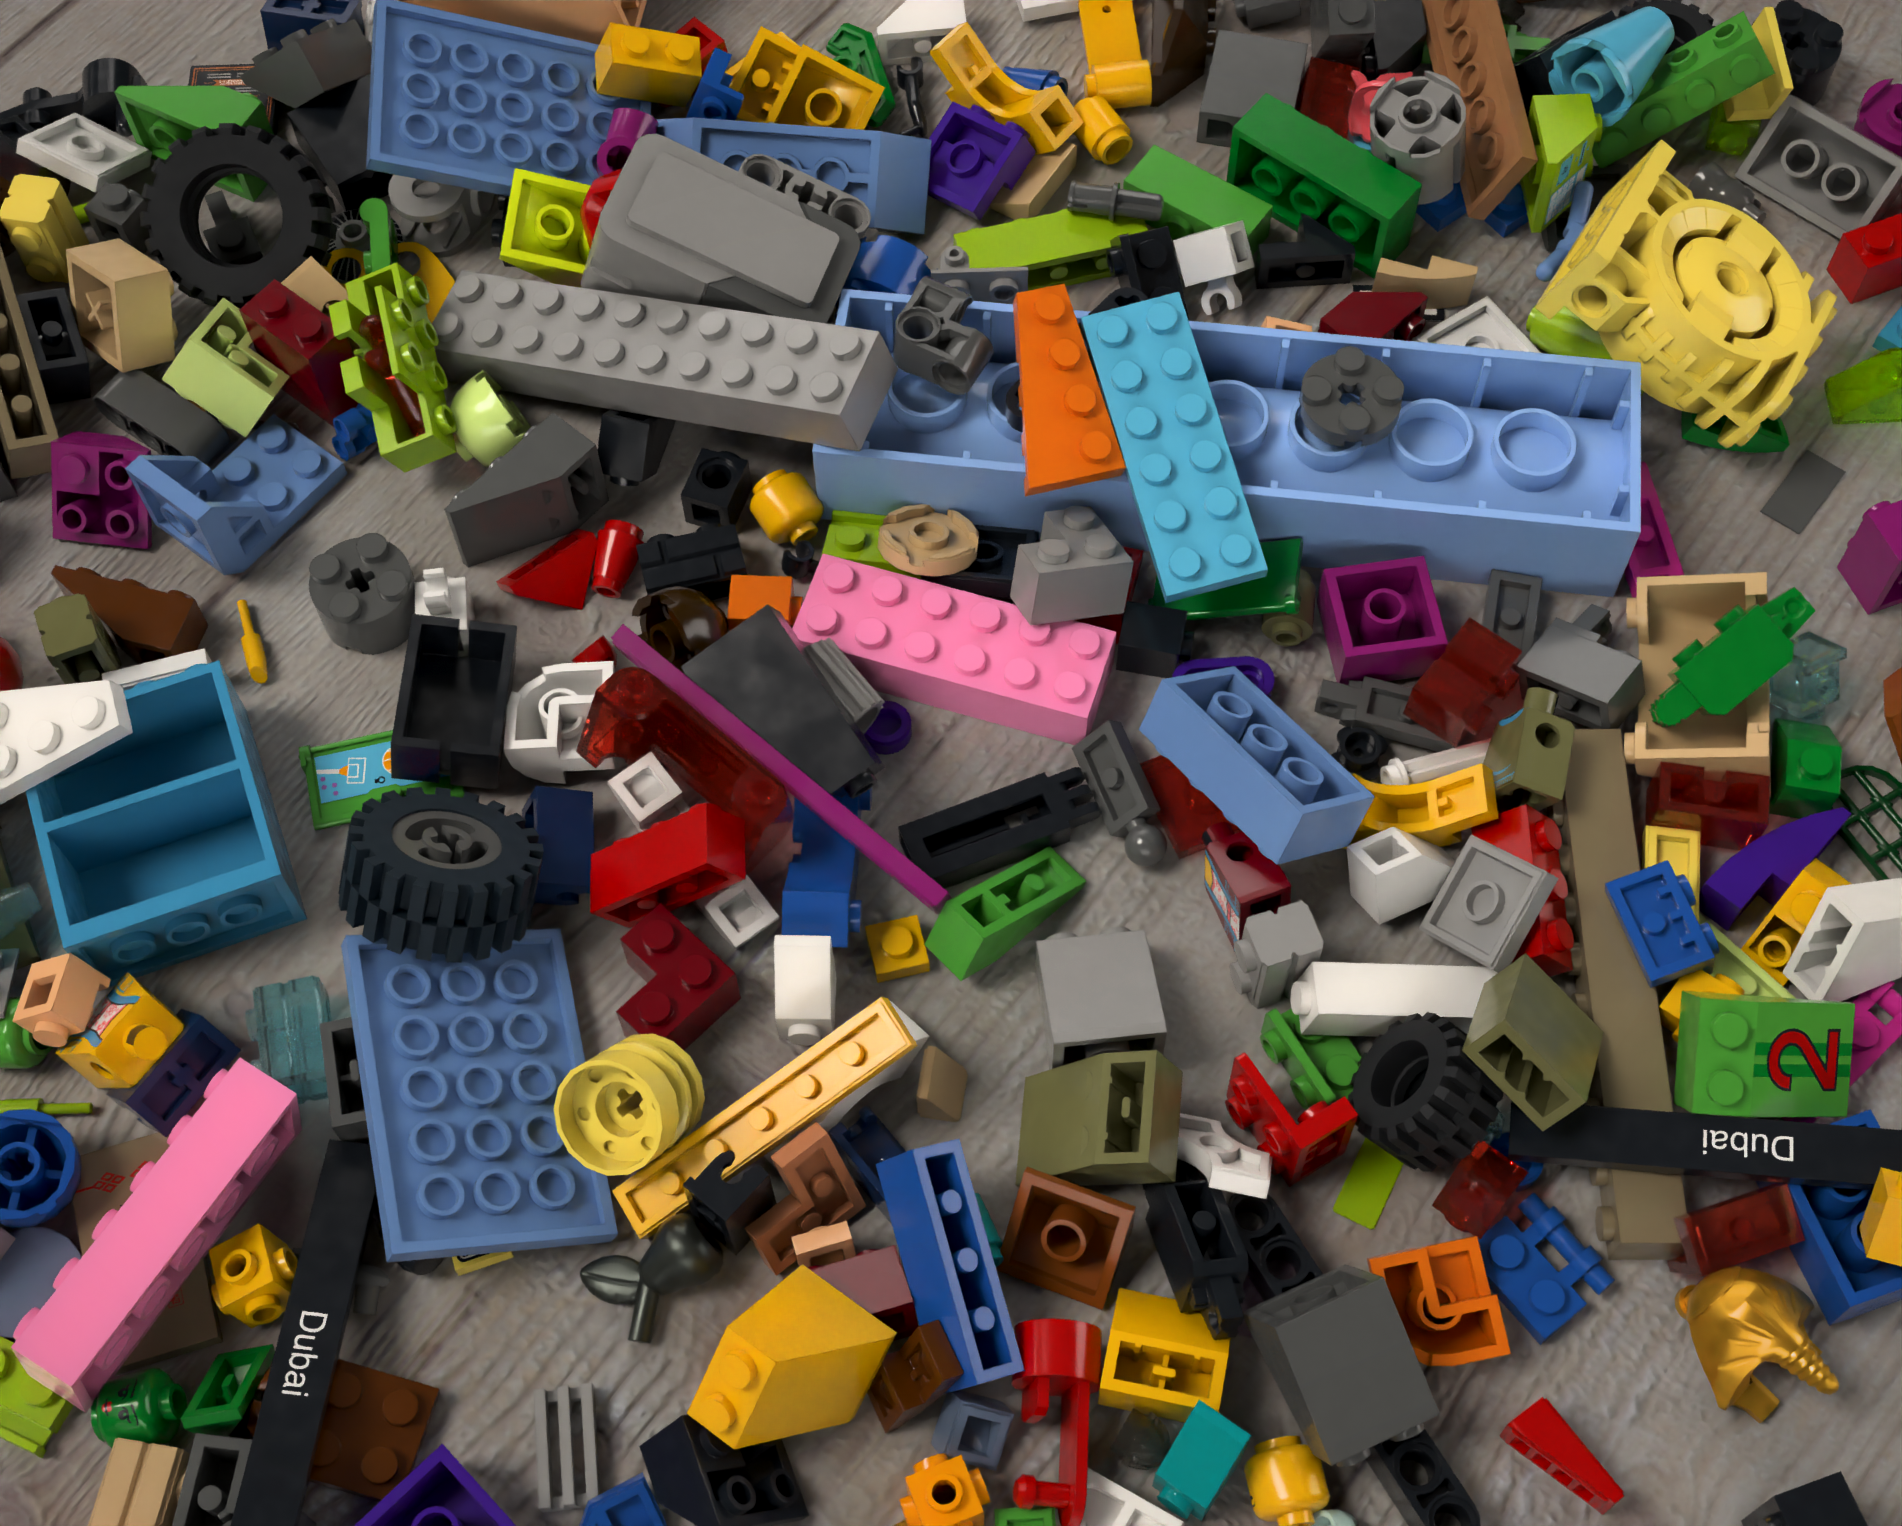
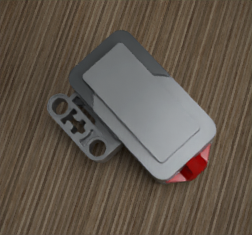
M646 134L640 137L634 144L623 168L596 178L587 192L580 210V217L590 251L580 285L581 288L827 324L859 252L860 239L864 237L870 225L871 215L865 203L858 198L773 157L764 154H753L747 157L739 171H736L665 136Z

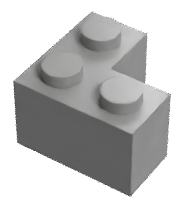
M1070 506L1064 510L1046 511L1044 513L1040 542L1018 545L1010 598L1029 625L1124 613L1134 561L1091 506Z

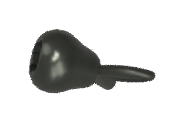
M687 1213L675 1214L666 1219L658 1228L651 1245L640 1262L621 1255L603 1256L585 1265L580 1271V1278L585 1287L588 1288V1291L604 1302L616 1305L635 1302L628 1340L651 1344L659 1296L672 1294L682 1289L703 1285L711 1281L719 1274L723 1265V1250L712 1232L698 1217Z

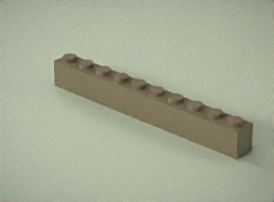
M1575 729L1563 799L1547 807V817L1555 821L1562 837L1559 858L1561 872L1565 877L1568 887V895L1565 898L1567 922L1571 927L1574 937V945L1571 949L1573 970L1566 972L1567 975H1574L1576 993H1572L1571 999L1604 1032L1588 1094L1589 1098H1587V1102L1583 1105L1673 1112L1656 986L1649 987L1605 893V883L1640 870L1621 729ZM1589 1167L1591 1184L1600 1188L1602 1206H1598L1596 1209L1595 1225L1598 1240L1606 1241L1608 1260H1677L1691 1244L1682 1175Z

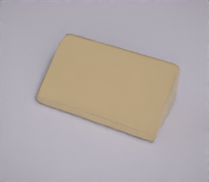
M1063 143L1055 151L1035 154L1013 189L1010 190L1002 186L989 208L1013 220L1036 217L1076 167L1077 145Z

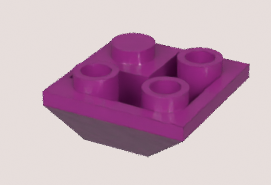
M75 431L51 441L53 539L141 549L151 548L152 518L125 470L139 455H151V450L124 436Z

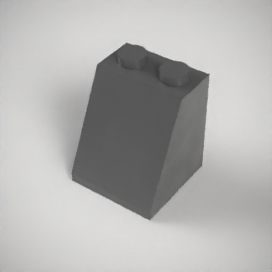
M1345 1264L1243 1311L1245 1323L1313 1455L1329 1465L1337 1464L1338 1467H1347L1357 1464L1371 1455L1370 1447L1389 1438L1391 1441L1396 1442L1414 1437L1425 1429L1423 1422L1440 1415L1384 1277Z

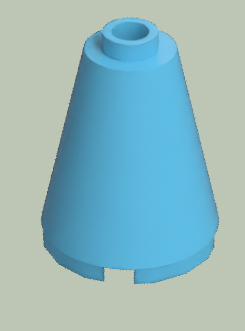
M1647 6L1566 41L1551 57V60L1554 59L1553 69L1548 75L1549 84L1554 95L1590 93L1594 113L1601 114L1603 127L1612 126L1629 112L1672 44L1675 32L1670 18L1660 9Z

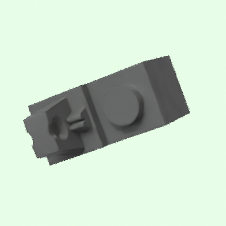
M1591 604L1573 623L1556 617L1516 666L1521 698L1525 700L1528 688H1545L1559 696L1555 714L1591 729H1618L1645 695L1642 660L1635 658L1624 650H1614L1608 647L1607 637L1612 632V624L1609 620L1611 617L1610 611Z

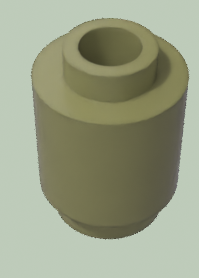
M1300 569L1298 591L1301 596L1299 614L1287 615L1286 612L1267 613L1262 616L1261 629L1263 634L1280 646L1298 645L1301 641L1308 639L1313 633L1316 587L1312 583L1311 575L1303 569Z

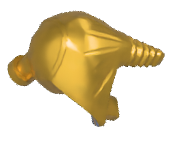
M1732 1266L1712 1272L1697 1285H1688L1677 1292L1675 1296L1676 1310L1689 1323L1696 1352L1712 1387L1719 1408L1726 1411L1730 1406H1736L1746 1411L1758 1423L1763 1422L1770 1415L1780 1400L1752 1374L1754 1369L1765 1361L1778 1363L1782 1368L1788 1369L1790 1374L1797 1375L1799 1380L1806 1381L1809 1386L1816 1387L1817 1391L1831 1395L1838 1391L1839 1382L1837 1377L1830 1372L1829 1366L1824 1364L1822 1357H1820L1822 1351L1809 1339L1803 1324L1809 1313L1813 1310L1814 1304L1803 1291L1791 1283L1766 1272Z

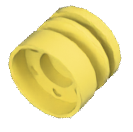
M656 1034L631 1035L569 1071L558 1087L554 1104L557 1132L568 1152L584 1167L606 1176L629 1175L646 1166L662 1155L664 1151L686 1138L700 1121L705 1101L702 1076L691 1056L674 1041Z

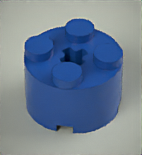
M878 235L875 242H866L867 237L861 238L859 252L842 289L913 295L920 280L925 276L931 277V270L925 265L928 256L911 243L893 236ZM840 295L835 304V307L837 308L834 314L835 319L837 317Z

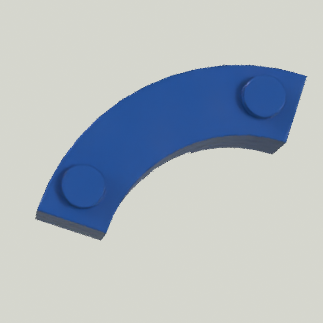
M872 788L853 799L848 794L843 798L830 794L859 819H861L862 810L871 811ZM794 797L792 838L793 843H802L801 854H793L792 862H789L787 878L782 891L781 935L831 936L832 947L848 948L851 932L861 933L862 900H856L859 850Z

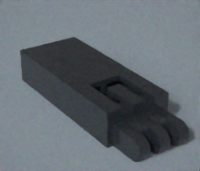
M1074 767L1047 777L1046 773L1043 772L898 827L899 842L905 856L946 889L1028 858L1049 846L1054 848L1070 842L1071 829L1096 820L1101 816L1102 811L1097 802L1082 805L1090 801L1094 795L1087 784L1075 787L1085 780V776L1080 767ZM1034 806L1039 811V813L1027 816L1026 813L1021 814V825L1010 828L1009 824H1006L1003 819Z

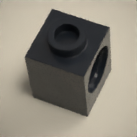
M701 448L681 493L685 521L698 526L708 523H719L723 526L735 524L736 526L752 490L748 460L742 459L729 451L716 452ZM717 486H725V487H723V488L713 489L714 487H717Z

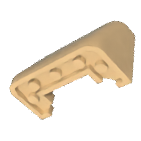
M1767 572L1637 577V597L1627 598L1626 603L1627 628H1637L1639 659L1642 660L1645 695L1638 703V722H1635V732H1626L1624 735L1625 763L1635 764L1637 775L1744 797H1771L1770 679L1726 715H1703L1696 710L1688 718L1681 719V723H1676V726L1662 727L1661 724L1652 722L1651 713L1648 711L1651 709L1650 704L1654 703V699L1658 700L1659 695L1674 683L1667 674L1677 667L1672 658L1695 639H1698L1704 645L1719 632L1713 624L1739 604L1745 611L1750 606L1756 604L1762 606L1768 602Z

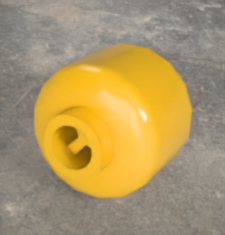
M785 469L776 470L763 477L753 487L752 492L754 496L751 499L750 510L773 543L778 544L791 541L794 546H797L798 541H808L818 532L816 524L823 515L824 507L801 473H787Z
M1300 1436L1278 1437L1255 1445V1455L1246 1461L1244 1473L1256 1516L1263 1521L1278 1522V1526L1314 1525L1313 1514L1322 1510L1328 1505L1330 1500L1321 1459L1313 1455L1308 1445L1301 1443Z

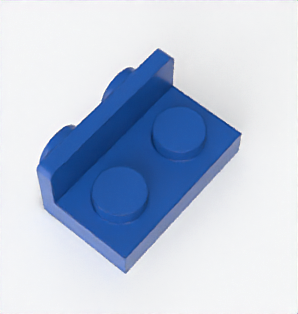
M714 48L686 118L736 120L745 97L742 93L729 88L733 76L725 73L732 54L719 48Z
M1668 860L1605 883V893L1650 988L1701 969L1708 974L1713 973L1714 955L1720 952L1716 937L1707 922L1699 925L1691 906L1696 905V900L1690 883L1684 874L1675 875Z

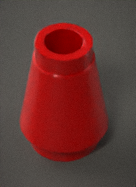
M607 520L604 529L597 532L598 543L595 552L594 581L591 587L594 592L610 598H619L621 596L622 590L639 560L636 545L644 543L642 541L644 532L641 528L626 521Z

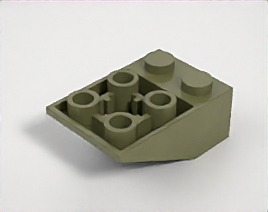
M1147 1050L1102 1053L1025 1077L1015 1185L1020 1187L1026 1167L1079 1186L1175 1183L1183 1072L1159 1051Z

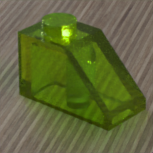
M1902 348L1884 350L1826 379L1824 389L1833 424L1902 422Z

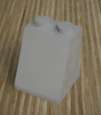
M1112 927L1103 930L1099 935L1077 937L1076 934L1063 932L1050 935L1045 940L1036 941L1035 965L1049 1070L1102 1053L1157 1050L1162 1055L1164 1054L1167 1036L1166 1021L1145 930L1131 931L1126 927Z

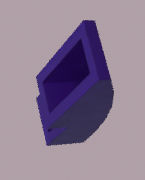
M1844 807L1811 814L1782 825L1752 841L1729 858L1704 883L1699 891V911L1728 931L1758 895L1772 906H1775L1799 873L1815 858L1818 859L1836 838L1852 813Z

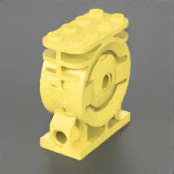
M1661 139L1602 197L1534 308L1550 320L1565 306L1593 330L1599 332L1601 340L1613 360L1641 362V390L1669 407L1689 413H1698L1694 422L1702 430L1710 427L1723 415L1727 416L1728 419L1717 441L1724 448H1729L1735 443L1741 447L1755 435L1762 421L1767 417L1772 421L1776 420L1792 403L1793 396L1789 392L1807 373L1808 367L1804 363L1822 343L1823 338L1819 335L1820 331L1830 323L1837 313V309L1833 307L1837 296L1830 290H1825L1810 302L1808 291L1814 281V277L1806 271L1800 273L1785 248L1766 228L1734 207L1713 200L1694 199L1692 191L1666 171L1676 151Z

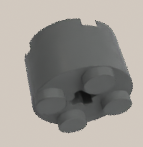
M367 533L361 537L340 542L311 561L309 567L310 596L327 634L336 645L344 649L346 647L359 649L362 654L374 655L390 651L408 640L412 614H415L414 582L416 580L407 558L399 548L386 541L378 533Z

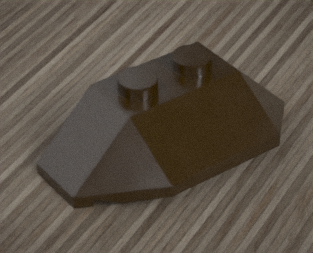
M1216 0L1152 1V102L1150 107L1161 106L1204 75L1206 56H1213L1216 44V28H1208V22H1215Z

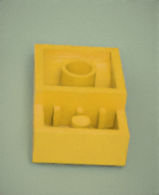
M762 26L730 87L742 93L745 97L735 121L763 123L772 121L777 124L860 130L865 129L885 89L882 85L804 44L800 47Z

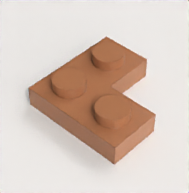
M817 1122L770 1156L790 1194L745 1228L764 1263L776 1276L797 1260L791 1237L809 1232L819 1226H830L848 1221L866 1207L828 1132Z

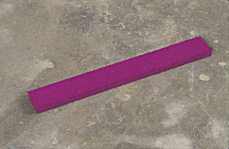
M622 624L611 637L612 643L627 659L937 915L938 913L940 914L946 901L952 899L947 890L627 626Z

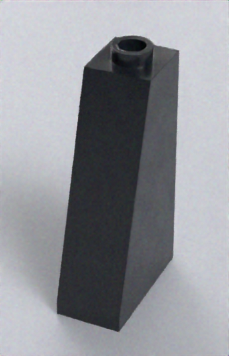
M767 604L681 666L684 673L830 794L841 798L848 794L853 799L865 793L877 783L878 780L874 775L885 768L884 764L781 612Z

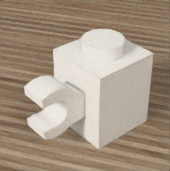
M1243 220L1173 240L1176 249L1174 254L1178 272L1183 276L1185 287L1208 281V287L1203 292L1201 298L1202 308L1206 315L1219 311L1217 303L1219 293L1226 298L1229 310L1242 305V295L1234 282L1233 275L1255 267Z
M444 568L423 570L425 581L414 582L415 614L460 619L459 656H468L470 620L475 621V608L466 578L449 577Z

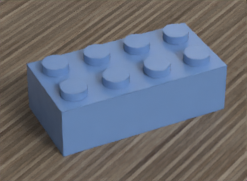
M1235 666L1162 679L1139 728V731L1155 745L1156 750L1162 756L1168 758L1189 779L1190 784L1194 788L1203 792L1223 812L1224 817L1241 829L1258 846L1259 851L1276 865L1349 846L1375 798L1367 788Z

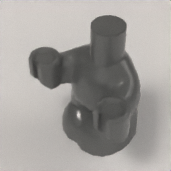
M1710 162L1701 168L1688 186V189L1692 191L1694 199H1707L1724 203L1742 211L1760 224L1766 218V213L1760 210V201L1754 198L1753 190L1744 187L1739 180L1728 176L1715 162Z

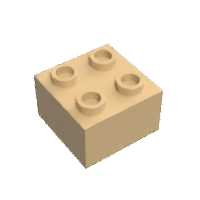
M120 238L66 249L72 312L83 345L122 373L173 361L176 358L174 341L177 340L178 331L176 323L172 318L171 296L174 293V284L168 269Z

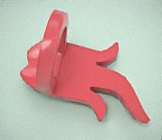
M1353 70L1351 72V77L1356 84L1348 115V126L1352 136H1361L1367 144L1371 143L1370 104L1375 94L1391 78L1395 77V82L1407 77H1412L1413 72L1386 73L1372 81H1367L1365 75L1360 71Z

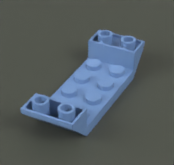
M694 117L656 119L659 124L656 134L678 142L736 171H739L747 157L753 154H764L858 198L865 203L870 211L871 220L868 228L877 229L879 232L925 235L931 139L860 129Z

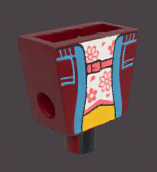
M1220 822L1210 826L1202 835V841L1206 846L1204 884L1235 952L1234 942L1242 939L1247 917L1269 910L1277 914L1278 907L1291 904L1292 886L1281 867L1265 857L1259 851L1258 846L1243 831L1235 834L1229 823Z

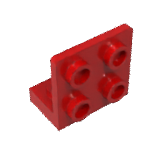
M1244 1052L1234 1058L1225 1105L1235 1124L1242 1130L1248 1127L1260 1144L1257 1146V1150L1270 1153L1272 1157L1271 1174L1276 1176L1280 1173L1288 1186L1291 1187L1345 1153L1358 1117V1113L1345 1096L1331 1105H1328L1326 1101H1320L1312 1105L1298 1117L1297 1121L1299 1124L1297 1125L1248 1055Z

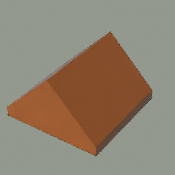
M1026 1167L1000 1250L1004 1260L996 1267V1270L1103 1310L1132 1233L1136 1207Z

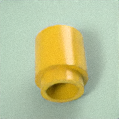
M1104 97L1084 98L1074 106V109L1084 122L1074 132V135L1095 160L1111 165L1119 162L1129 153L1133 144V140L1130 137V129Z

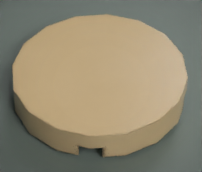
M927 504L910 505L890 512L883 519V525L879 528L877 548L886 561L903 571L915 575L934 577L951 575L968 568L976 559L979 532L972 521L957 511L948 509L947 515L935 513V509Z

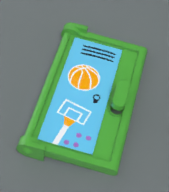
M393 730L315 747L310 745L299 747V759L301 767L306 774L315 831L351 823L352 815L356 810L362 811L364 802L373 798L381 803L382 793L395 790L400 796L402 794L406 796L407 788L422 787L425 794H435L436 787L451 789L450 796L463 798L465 789L464 786L451 785L450 775L441 774L440 783L391 778V739Z

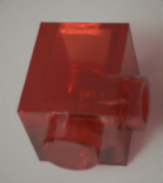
M1483 1140L1482 1142L1478 1141L1472 1148V1152L1458 1164L1432 1206L1443 1213L1445 1219L1453 1227L1460 1231L1471 1233L1481 1240L1502 1213L1529 1172L1513 1161L1508 1160L1506 1156Z

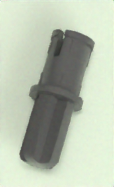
M1072 180L1067 209L1068 211L1109 216L1110 221H1115L1116 216L1158 221L1162 216L1164 200L1160 194L1120 189V183L1117 182L1113 186Z

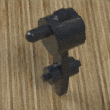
M101 58L90 62L82 72V88L78 92L52 97L45 89L40 87L30 88L23 93V104L1 112L0 119L18 116L37 130L70 114L77 113L113 132H118L123 137H129L133 134L115 95V91L119 86L148 85L138 70L130 63L116 58Z

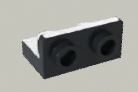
M1161 227L1128 235V233L1122 234L1110 240L1111 249L1106 251L1107 264L1113 278L1118 277L1120 288H1136L1142 291L1148 299L1179 292L1189 320L1169 227Z

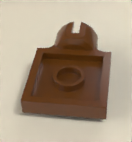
M338 1359L309 1482L380 1502L413 1471L440 1395L439 1388ZM270 1369L263 1376L257 1387V1390L263 1391L261 1399H263ZM252 1400L247 1417V1429L252 1436H254L262 1404L261 1401Z

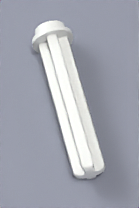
M1491 738L1402 762L1399 758L1390 759L1387 766L1381 767V782L1385 785L1423 783L1483 763Z

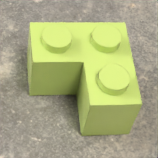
M222 298L188 338L162 377V380L172 386L180 396L195 402L214 415L222 425L237 431L246 438L290 376L250 349L253 341L239 308L225 298Z

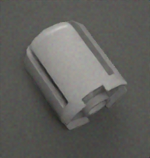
M1424 71V76L1407 77L1395 82V77L1391 78L1378 89L1370 104L1371 153L1422 183L1418 205L1436 202L1445 197L1453 190V183H1458L1465 172L1466 106L1460 96V88L1446 76L1431 71Z

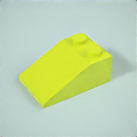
M515 168L499 259L551 283L581 287L580 283L590 249L582 225L580 210L591 185Z

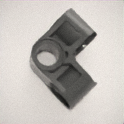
M923 277L916 286L911 299L901 313L898 314L895 321L893 357L898 368L939 385L949 393L964 395L969 392L994 353L990 340L982 332L960 324L967 306L973 302V297L931 277Z

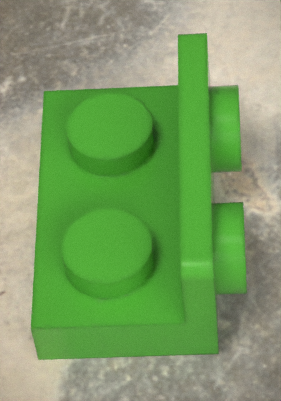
M1276 1008L1267 1012L1261 1029L1262 1035H1260L1262 1047L1269 1059L1274 1064L1282 1063L1292 1078L1290 1086L1298 1103L1307 1110L1320 1101H1326L1328 1105H1331L1344 1096L1348 1099V1095L1354 1088L1350 1085L1353 1074L1358 1071L1361 1065L1359 1064L1361 1055L1348 1036L1301 1035L1299 1015H1295L1292 1008L1282 1014Z

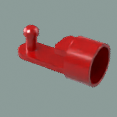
M1045 1318L1023 1321L1014 1326V1334L1025 1371L1012 1374L1011 1384L1017 1390L1022 1391L1021 1420L1024 1423L1036 1424L1046 1416L1049 1408V1396L1062 1397L1059 1483L1037 1481L1034 1475L1022 1474L1014 1482L1013 1501L1019 1509L1031 1510L1033 1505L1058 1508L1061 1526H1080L1084 1516L1087 1497L1090 1394L1096 1393L1100 1389L1102 1331L1099 1327L1090 1323L1070 1319Z

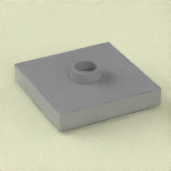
M1471 834L1418 929L1499 973L1512 963L1559 878Z

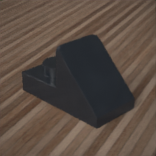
M1303 213L1300 215L1296 242L1288 243L1281 241L1272 244H1259L1254 273L1256 289L1349 284L1356 255L1355 246Z

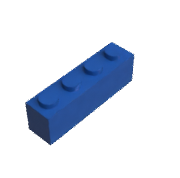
M960 1138L912 1149L875 1164L919 1325L939 1320L964 1372L945 1393L980 1385L1025 1371Z

